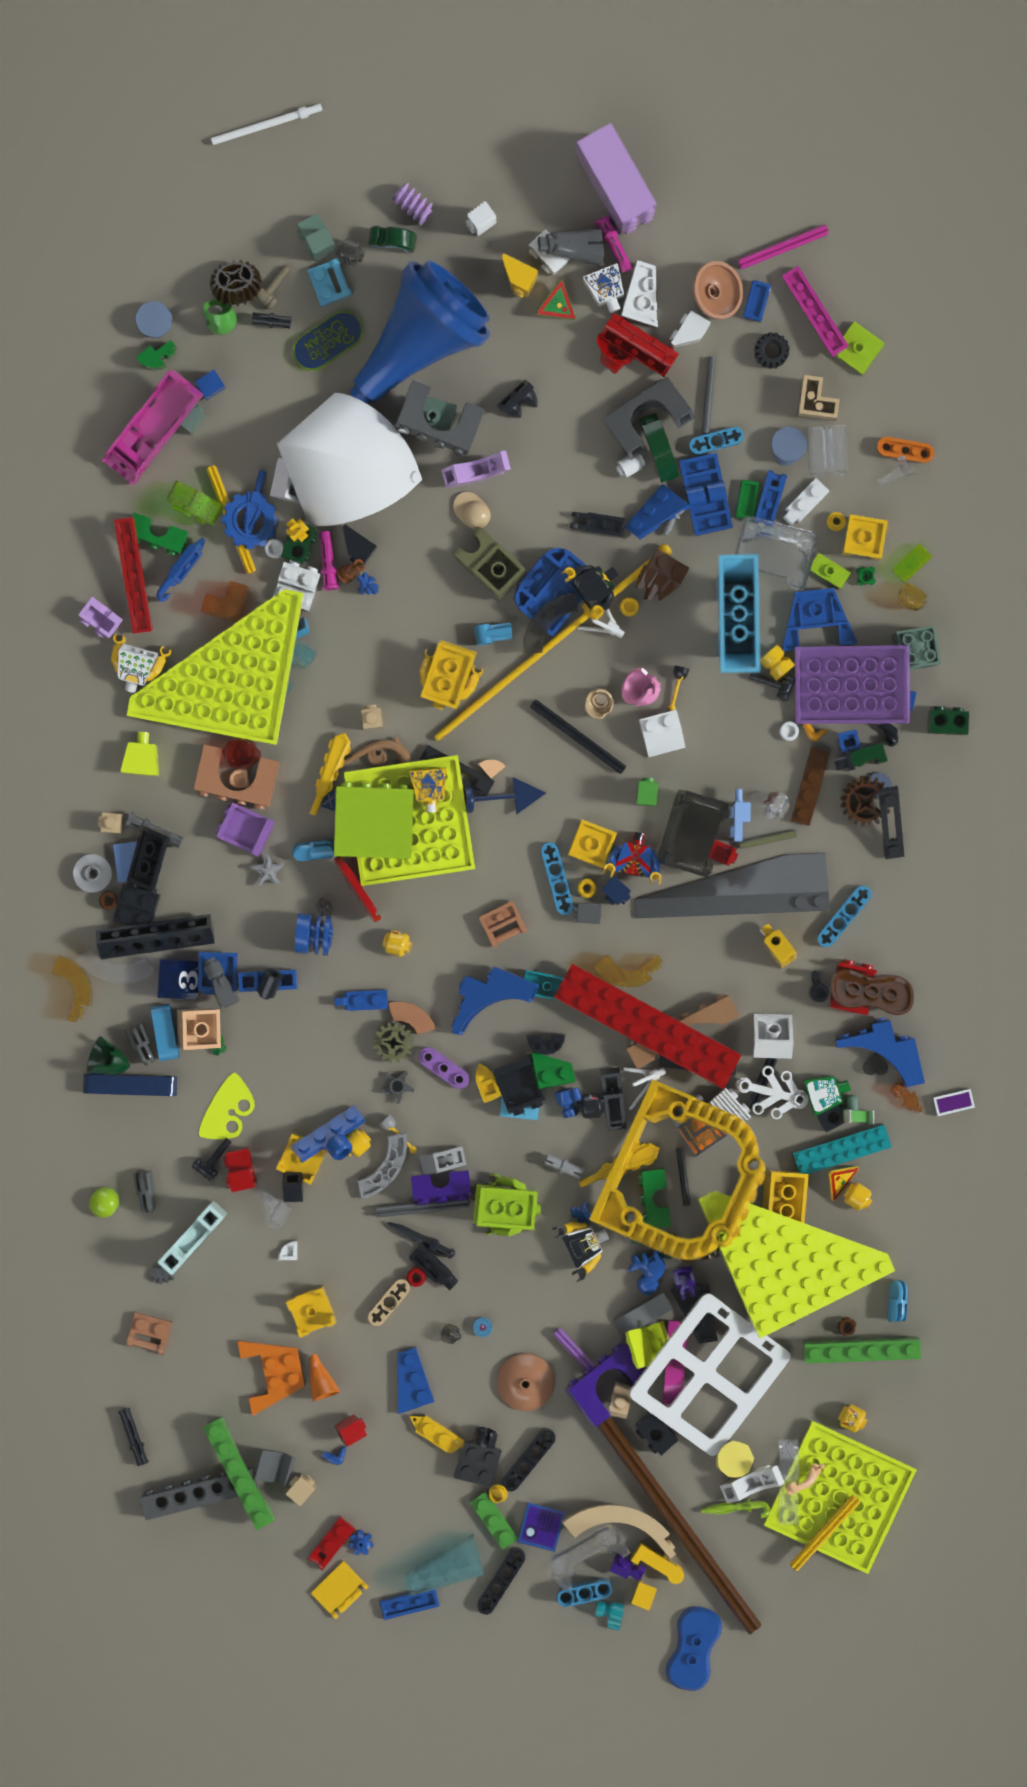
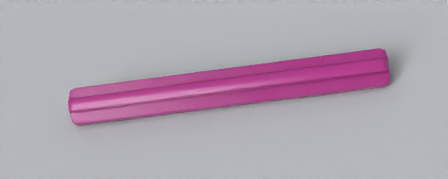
M819 226L740 258L738 264L741 269H745L824 237L829 233L827 226Z

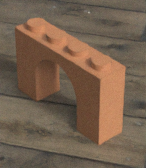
M204 744L194 785V790H198V795L209 797V793L217 795L216 799L227 801L228 798H233L237 804L246 805L247 802L254 803L255 808L264 810L265 806L270 807L280 762L260 757L254 782L244 790L233 791L228 789L220 778V766L224 749Z

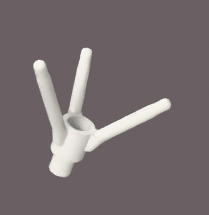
M609 609L605 611L609 619L607 624L592 619L593 623L603 628L577 627L578 630L604 632L612 636L616 635L619 638H622L625 633L619 629L620 626L616 624Z
M663 1067L652 1070L623 1068V1071L645 1075L644 1078L632 1084L634 1087L646 1081L648 1082L629 1107V1110H633L647 1092L652 1079L658 1080L660 1076L666 1074Z

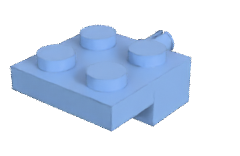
M735 789V801L733 806L729 807V818H732V826H729V838H732V842L742 841L743 823L750 822L751 802H743V789Z

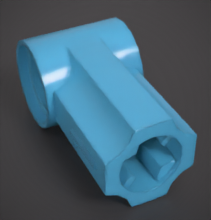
M511 623L473 626L476 646L513 639Z

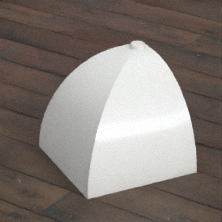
M334 393L277 444L310 526L337 525L372 515L404 497L422 481L415 458L397 429L377 410L349 395Z

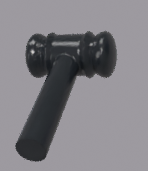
M751 672L749 679L779 689L776 695L778 699L782 701L789 700L795 682L794 676L784 674L782 682L755 672Z
M226 1137L206 1162L202 1161V1158L199 1157L193 1162L192 1168L196 1169L205 1179L207 1178L209 1182L213 1181L218 1171L214 1170L212 1166L232 1141Z

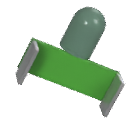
M849 1095L847 1097V1110H843V1122L874 1124V1111H858L857 1096Z

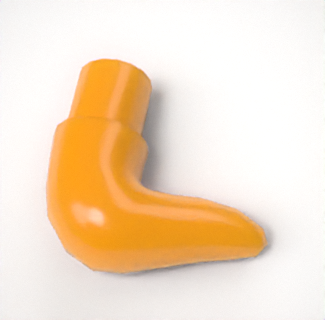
M803 724L807 737L812 741L819 740L828 732L827 729L815 732L811 724Z

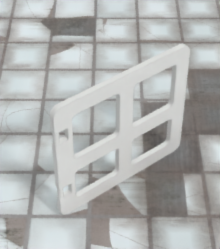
M704 1293L631 1387L629 1395L635 1402L710 1456H715L721 1447L729 1441L789 1362L791 1356L788 1350L766 1335L759 1338L753 1324L712 1294ZM720 1308L728 1312L725 1317L717 1313ZM711 1313L728 1326V1330L706 1359L702 1361L684 1349L682 1345L704 1315ZM740 1337H744L771 1357V1362L748 1392H743L716 1372L718 1365ZM765 1341L773 1345L769 1351L762 1346ZM676 1359L693 1372V1376L671 1405L665 1406L649 1395L647 1391L669 1361ZM705 1383H709L737 1404L736 1408L712 1438L707 1437L681 1418L683 1411Z

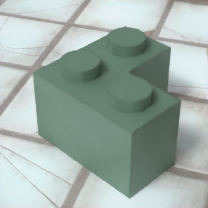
M318 213L297 223L299 229L296 231L301 241L305 239V249L310 258L314 256L315 260L318 261L336 252L335 244Z

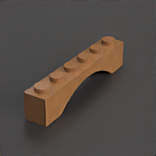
M721 994L713 998V1003L709 1005L704 1003L696 1007V1012L690 1014L688 1011L679 1016V1021L687 1026L699 1023L723 1025L739 1017V1014L730 996ZM634 1040L628 1043L629 1047L626 1049L637 1069L655 1060L656 1052Z

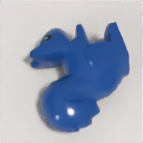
M655 1250L651 1257H648L643 1252L642 1259L639 1255L634 1254L631 1257L628 1272L641 1269L643 1275L637 1280V1288L642 1294L651 1295L657 1291L659 1286L657 1280L662 1277L667 1266L660 1252Z

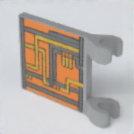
M700 1094L694 1096L696 1099L705 1102ZM670 1118L696 1157L728 1137L727 1133L690 1118L681 1124Z

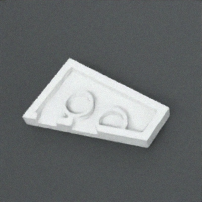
M637 260L621 317L657 328L656 266Z

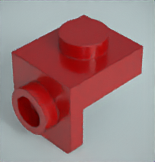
M715 839L707 857L730 866L731 863H735L738 857V853H736L737 848Z

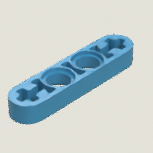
M548 842L542 846L541 854L554 902L560 914L568 915L573 910V902L559 850L554 843ZM550 845L551 848H555L553 858L558 857V861H552L547 864L546 859L549 860L550 857L544 853V850ZM552 864H558L560 866L559 874L552 875L549 872V867ZM558 882L565 885V891L561 894L556 893L554 890V886ZM568 894V898H565V902L567 904L570 903L567 912H564L563 909L560 910L559 906L562 905L561 899L557 901L556 896Z
M859 886L852 892L817 936L819 945L830 947L834 944L870 900L872 893L868 887ZM859 890H866L867 898H861L859 900V903H862V905L859 907V905L851 899L853 897L855 899L859 897ZM850 903L856 908L855 913L852 915L845 912L846 905ZM837 918L842 919L844 923L843 927L839 930L833 927V921ZM828 927L832 931L837 932L836 936L832 933L829 937L830 943H822L823 938L821 936L823 934L827 935L830 932L827 930Z

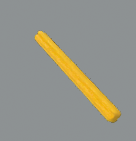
M212 465L206 468L223 515H225L226 510L224 507L230 501L217 467ZM235 545L245 572L247 574L255 572L256 568L249 550L244 545H240V547Z

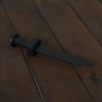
M388 1222V1226L398 1234L423 1244L429 1248V1251H438L448 1256V1259L455 1256V1250L439 1244L438 1239H431L404 1225Z

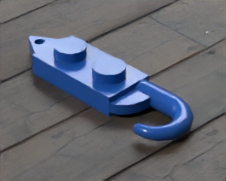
M204 538L185 548L179 560L171 566L167 578L157 591L156 598L159 602H164L170 597V593H167L164 597L163 595L170 586L180 584L203 554L201 551L206 541Z

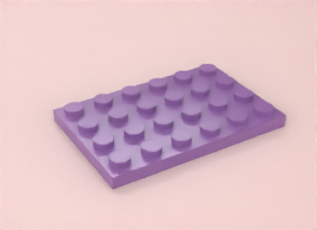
M909 645L795 647L796 724L910 723Z

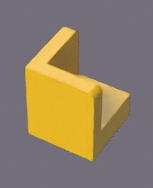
M638 1580L631 1597V1604L650 1610L657 1589L643 1583L642 1580Z

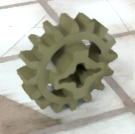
M388 1022L387 1028L382 1025V1032H375L378 1038H373V1041L377 1042L373 1049H379L376 1055L382 1054L383 1061L389 1058V1063H392L393 1059H396V1062L399 1063L401 1057L406 1060L405 1054L412 1053L409 1047H414V1044L410 1043L414 1037H409L408 1035L411 1030L405 1031L404 1024L401 1028L398 1027V1022L394 1026ZM392 1030L389 1037H382L385 1032ZM399 1031L404 1034L406 1041L401 1040ZM395 1037L396 1041L402 1044L395 1045V1048H392L391 1044L385 1041L392 1040ZM381 1044L386 1045L389 1050L388 1054L384 1052ZM405 1048L401 1054L395 1055L397 1049Z

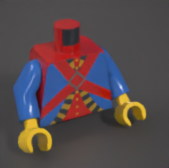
M638 832L633 833L632 843L624 842L623 844H618L613 849L602 871V874H604L606 870H609L611 872L610 877L613 876L615 871L650 878L651 885L653 879H657L660 885L662 878L660 862L656 852L651 849V846L643 845L645 834Z

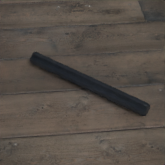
M535 699L530 705L531 709L616 772L622 774L626 769V765L540 701Z

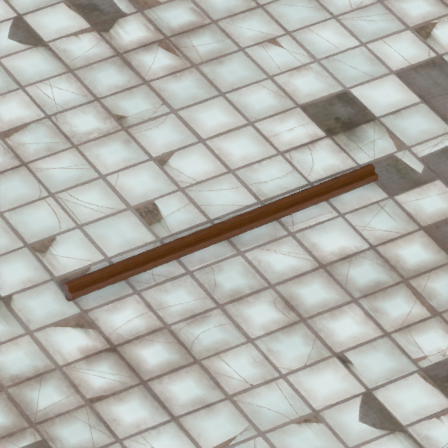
M608 1417L597 1426L746 1632L749 1635L762 1626L760 1621L611 1417Z

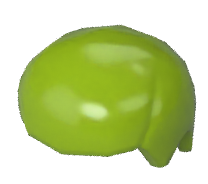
M108 1187L98 1188L89 1199V1209L99 1218L110 1217L119 1206L118 1194Z

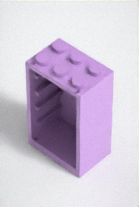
M609 123L579 140L576 147V156L621 234L625 232L629 234L637 229V225L641 223L645 225L651 222L655 215L657 203L612 124Z

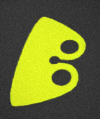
M232 1073L217 1091L202 1120L199 1129L200 1137L207 1139H225L227 1137L230 1139L237 1137L241 1133V1120L234 1115L230 1116L228 1111L233 1109L236 1114L247 1116L254 1110L255 1101L248 1087L237 1073ZM242 1099L248 1100L250 1103L249 1110L245 1112L238 1108V1103ZM229 1121L237 1122L238 1130L236 1132L230 1133L227 1131L226 1124Z

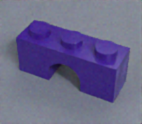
M469 1171L449 1172L450 1181L444 1188L433 1186L430 1174L411 1176L414 1203L427 1205L432 1201L446 1203L451 1199H456V1201L467 1200V1198L471 1197Z

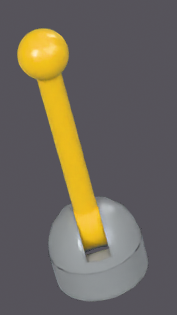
M390 1114L378 1124L385 1131L392 1130L395 1134L399 1133L395 1129V1120ZM407 1141L409 1152L414 1154L417 1151L416 1147L411 1146Z

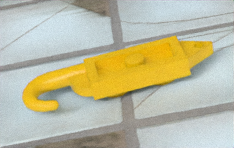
M426 1414L425 1416H410L416 1429L415 1432L445 1452L452 1453L459 1447L462 1448L464 1443L462 1438Z

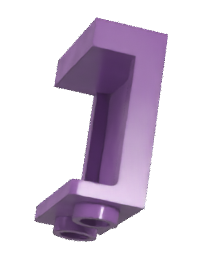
M232 802L231 805H227L223 815L226 816L224 822H219L216 828L217 838L260 857L276 822Z

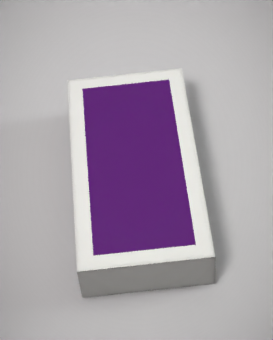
M971 1089L933 1097L937 1116L975 1108Z

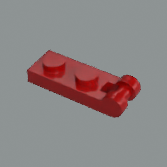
M340 1516L307 1559L311 1563H316L318 1568L323 1571L353 1533L355 1527ZM320 1551L326 1555L324 1559L318 1556Z

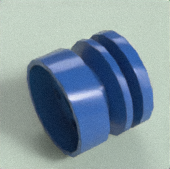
M298 913L295 953L308 954L310 946H314L315 955H318L321 946L323 947V955L328 956L333 940L331 916H326L325 924H322V915H318L316 923H312L311 914Z

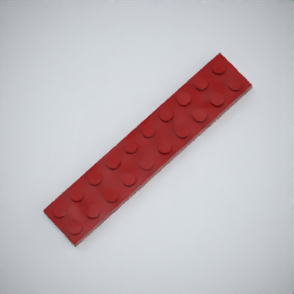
M571 964L554 996L559 1001L723 1089L742 1056L574 964Z

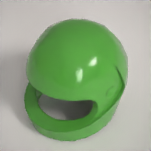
M216 299L208 300L203 304L202 313L206 318V325L211 332L216 335H226L233 331L237 323V316L232 306L230 307L228 303L223 305L221 302H217ZM211 306H220L222 311L212 314L207 309Z

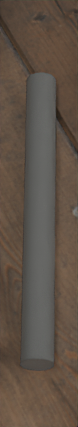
M711 356L708 357L702 434H709L716 362V357Z

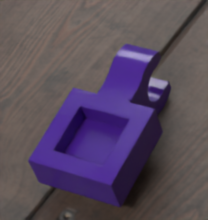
M617 1553L613 1558L610 1568L612 1573L626 1579L628 1576H632L641 1581L642 1575L646 1571L645 1566L640 1564L633 1565L631 1559Z

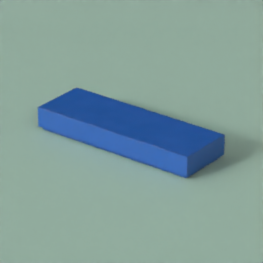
M435 1587L379 1601L384 1620L440 1606Z

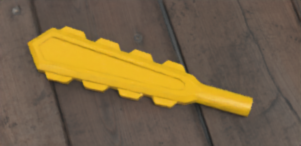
M346 733L336 735L330 740L328 746L330 750L329 753L325 754V765L321 767L319 772L321 777L317 779L315 784L317 795L309 814L317 815L323 798L334 787L332 783L339 776V768H342L345 763L344 757L349 754L351 749V742Z
M651 1143L639 1145L637 1151L633 1152L631 1156L632 1162L630 1167L625 1170L623 1175L627 1174L630 1169L635 1171L640 1169L643 1164L647 1166L654 1163L660 1148ZM617 1157L613 1159L612 1163L606 1162L597 1173L579 1180L580 1187L583 1188L598 1180L608 1179Z

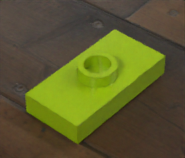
M820 553L816 555L808 568L809 571L840 590L851 572Z

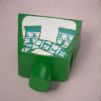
M835 1076L803 1080L815 1116L842 1103L841 1094L851 1091L848 1080L837 1083Z

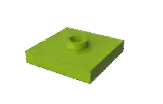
M854 321L843 336L849 348L837 354L836 357L863 375L885 343Z

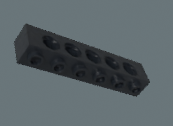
M207 914L96 930V944L101 960L215 944L214 927L211 915Z

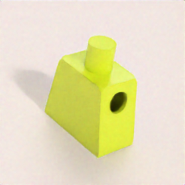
M138 732L137 743L128 742L121 773L159 776L157 745L148 744V732Z

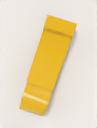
M641 1541L630 1557L633 1563L638 1565L641 1560L666 1575L673 1584H679L684 1579L682 1567Z

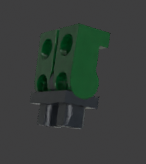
M879 743L852 753L851 751L844 752L843 757L835 759L834 763L837 771L847 768L849 772L872 760H876L877 764L887 762L888 760L883 743Z

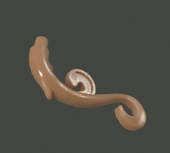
M395 736L394 741L379 740L366 745L349 758L344 759V764H349L368 753V760L371 764L375 766L384 765L387 761V756L383 751L377 756L376 751L378 749L392 750L398 755L395 759L400 763L411 762V757Z

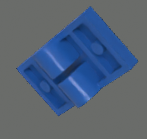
M717 453L679 461L687 502L691 506L689 511L695 537L733 529L726 488L722 479Z

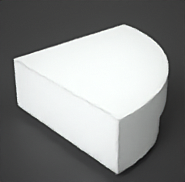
M297 1240L288 1242L282 1247L278 1260H297Z

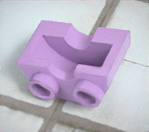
M91 597L78 614L80 616L79 620L87 627L90 624L96 628L94 632L102 638L105 636L110 638L123 621L94 597Z

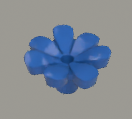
M366 572L362 576L359 575L357 581L360 583L358 592L362 595L364 593L367 595L371 593L377 594L379 586L373 583L376 579L372 576L369 577Z
M583 1202L581 1208L571 1207L570 1212L572 1213L570 1216L573 1218L578 1217V1222L583 1223L585 1220L587 1223H591L589 1220L591 1216L590 1205Z
M358 1530L357 1536L355 1534L350 1535V1539L353 1542H349L348 1546L351 1549L354 1548L355 1555H359L360 1552L367 1555L369 1553L367 1548H372L374 1545L373 1542L369 1541L372 1536L370 1533L364 1535L363 1530Z

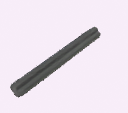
M467 1198L465 1201L451 1199L446 1203L432 1201L427 1205L409 1203L381 1206L375 1208V1216L379 1218L469 1208L470 1204L469 1198Z

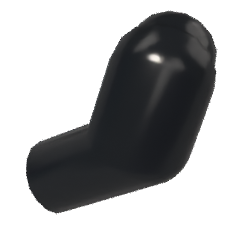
M880 723L878 727L886 732V744L890 747L895 746L899 740L897 728L890 723Z

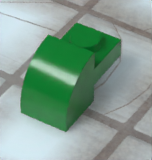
M170 340L157 351L152 346H149L136 358L143 367L149 370H162L167 367L162 360L165 358L168 360L176 354L175 350L177 348Z

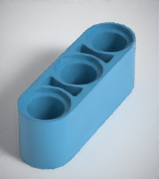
M171 1004L152 1006L151 1014L160 1062L180 1058Z
M597 1578L565 1585L558 1589L557 1601L561 1606L569 1607L605 1599L611 1595L612 1586L607 1578ZM601 1584H606L608 1586V1590L605 1592H600L598 1590V1586ZM582 1588H587L590 1592L587 1596H581L579 1591ZM564 1592L571 1595L568 1600H562L560 1596Z

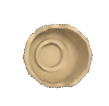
M596 688L587 694L584 707L587 714L592 718L603 719L604 716L612 711L614 700L611 693L606 689Z

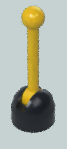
M674 666L673 675L677 681L671 704L668 706L669 711L676 709L675 701L680 681L688 676V668Z

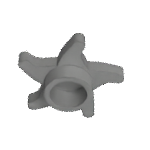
M267 853L264 855L265 861L263 865L251 866V869H256L260 873L259 886H262L263 882L268 879L276 884L281 883L277 879L276 872L284 866V863L279 865L272 864L271 858Z

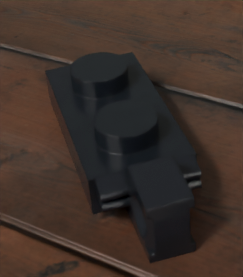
M423 1244L409 1256V1259L435 1284H443L449 1291L457 1284L458 1280L450 1269Z

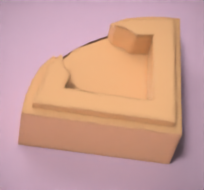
M485 760L479 763L491 779L506 767L497 760Z

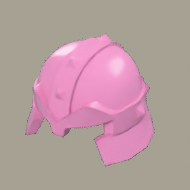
M636 668L626 676L623 682L622 698L626 703L636 704L637 707L652 704L659 696L661 683L656 680L657 677L647 674L643 668Z

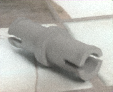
M549 1153L544 1161L545 1166L547 1165L559 1170L561 1174L566 1173L577 1179H580V1175H582L584 1168L569 1163L567 1159L562 1160Z

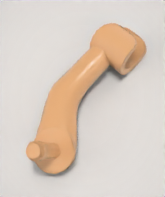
M813 1464L807 1479L796 1485L794 1481L786 1485L787 1493L792 1495L812 1486L821 1473V1469H824V1464L820 1466Z

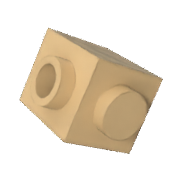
M367 705L364 710H361L364 730L384 728L381 708H377L376 705Z
M102 813V816L98 818V828H101V832L122 834L124 815Z
M303 1474L299 1477L295 1476L289 1482L291 1487L287 1490L286 1495L297 1505L301 1506L316 1489L314 1479L309 1475L304 1476Z

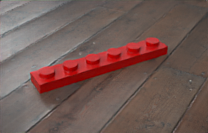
M134 516L114 519L133 634L153 631Z

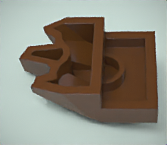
M655 549L647 566H643L637 578L635 588H646L645 600H652L658 594V599L661 601L681 585L689 567L659 549Z

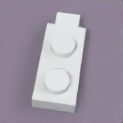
M815 478L785 509L788 513L783 519L790 526L795 521L800 523L830 491Z

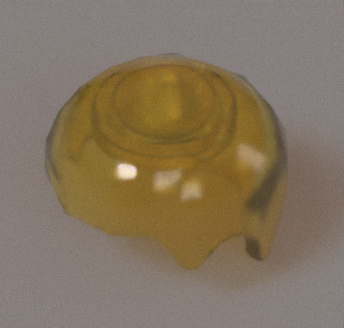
M904 583L898 594L899 601L904 608L918 611L923 609L927 603L925 601L927 595L920 588L911 583Z

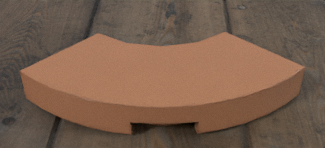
M408 1002L388 1003L394 1022L403 1021L409 1023L414 1027L417 1034L436 1029L430 1016L420 1007Z

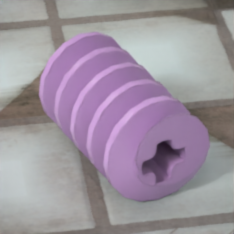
M407 183L395 193L391 201L396 199L395 204L397 206L402 204L401 209L403 211L408 209L407 214L409 216L414 214L413 220L420 218L419 225H422L433 213L431 210L433 203L426 206L427 198L420 201L421 193L413 195L415 188L408 190L409 183Z

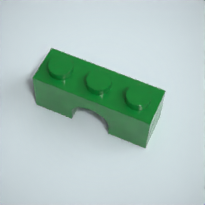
M133 513L132 517L134 516L138 543H141V541L147 542L148 547L156 550L159 547L167 549L165 553L177 556V553L182 554L190 535L188 531L170 525L168 532L164 536L157 537L152 534L151 530L154 520L144 515Z
M665 1169L641 1170V1175H638L639 1187L643 1186L644 1193L640 1194L641 1206L645 1205L646 1213H642L643 1222L655 1228L671 1227L669 1207L657 1206L652 1199L653 1194L657 1190L667 1188Z

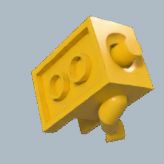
M441 640L433 656L427 655L428 649L424 652V659L419 669L420 684L423 686L420 697L434 701L432 706L441 710L444 709V706L457 709L461 700L467 699L476 689L479 678L483 674V668L479 673L474 671L476 665L473 666L477 652Z

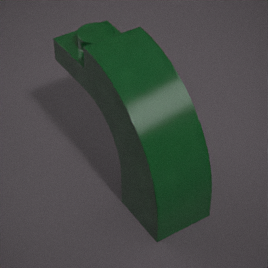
M653 413L639 418V425L649 446L660 482L663 483L679 477L668 438L657 414Z

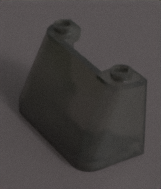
M678 790L658 852V863L707 878L708 874L710 875L713 870V863H711L709 857L719 824L724 819H727L730 814L729 803L687 790Z

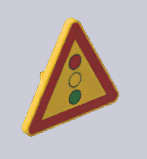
M853 1166L829 1172L832 1201L838 1198L857 1173L859 1167Z

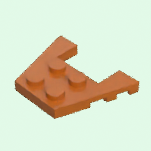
M242 1340L237 1342L241 1359L260 1355L268 1394L249 1397L252 1415L259 1413L305 1386L298 1347L245 1342Z

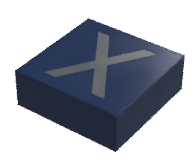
M333 790L328 792L320 806L335 812L336 792Z

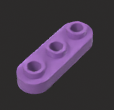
M431 1047L423 1048L420 1051V1063L457 1089H462L468 1085V1073ZM425 1054H431L432 1059L430 1061H427L425 1059ZM446 1065L448 1067L447 1071H441L440 1066ZM462 1076L463 1082L458 1083L456 1077Z

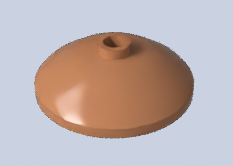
M712 261L704 264L697 271L693 281V295L697 306L705 315L713 319H725L734 315L741 306L743 286L739 275L730 265L721 261Z
M530 1353L517 1354L510 1357L501 1366L497 1376V1389L503 1401L510 1407L520 1411L535 1410L544 1405L552 1395L554 1389L553 1372L548 1363L541 1357ZM528 1381L529 1386L523 1387L522 1382Z

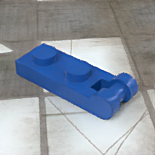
M768 470L754 522L773 526L786 482V474L779 475L775 474L772 470ZM771 482H779L778 487L771 486Z

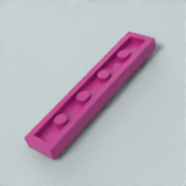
M799 266L782 275L784 282L832 358L849 348Z

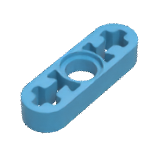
M732 427L698 436L690 441L689 449L694 455H702L732 447L742 442L744 433L740 428ZM733 431L736 434H740L737 439L738 441L732 438L727 440L729 444H725L723 433H726V437L731 436ZM713 436H719L722 439L720 446L712 445L711 438ZM705 438H708L710 449H707V445L702 446L701 451H698L697 448L693 449L695 441L702 444L706 442Z

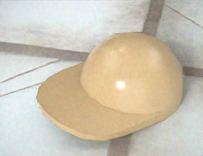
M462 492L457 495L453 504L457 517L470 529L475 530L477 527L484 528L487 526L491 518L488 506L472 492Z

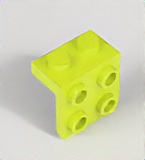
M664 1321L626 1332V1342L629 1345L632 1361L637 1369L647 1367L669 1339Z

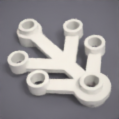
M768 1065L764 1066L761 1072L768 1079L772 1088L753 1084L746 1077H740L736 1081V1088L742 1093L753 1091L770 1096L760 1103L752 1105V1111L757 1115L762 1114L765 1108L780 1099L788 1100L782 1106L774 1107L770 1110L772 1118L780 1119L786 1111L793 1107L802 1109L809 1101L807 1093L797 1089L792 1080L791 1072L787 1070L780 1073V1079L786 1083L791 1093L782 1090L774 1076V1069ZM767 1068L771 1070L769 1075L765 1074V1069ZM784 1073L789 1074V1078L787 1080L783 1079ZM743 1082H747L748 1084L747 1088L742 1089L741 1087ZM798 1096L802 1097V1102L800 1103L796 1101ZM757 1105L761 1106V1110L759 1112L755 1111V1107ZM775 1110L779 1111V1115L777 1117L773 1116V1112Z

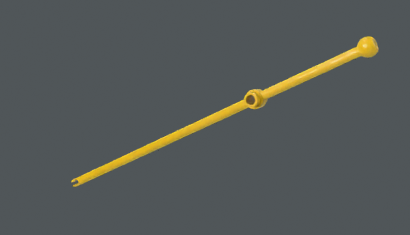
M661 544L658 547L660 551L671 556L672 550L667 544ZM650 559L613 590L614 597L638 578L643 566H647ZM584 603L582 605L583 614L434 735V739L436 741L441 740L589 618L596 619L597 614L594 612L589 614L590 609Z

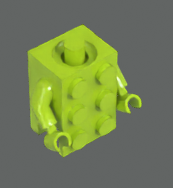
M497 1173L490 1175L496 1177V1182H489L490 1185L476 1184L473 1223H476L477 1226L491 1227V1232H485L486 1235L495 1234L509 1237L520 1233L522 1229L534 1230L535 1217L540 1215L541 1204H537L538 1192L536 1190L526 1188L524 1183L515 1178L501 1176Z

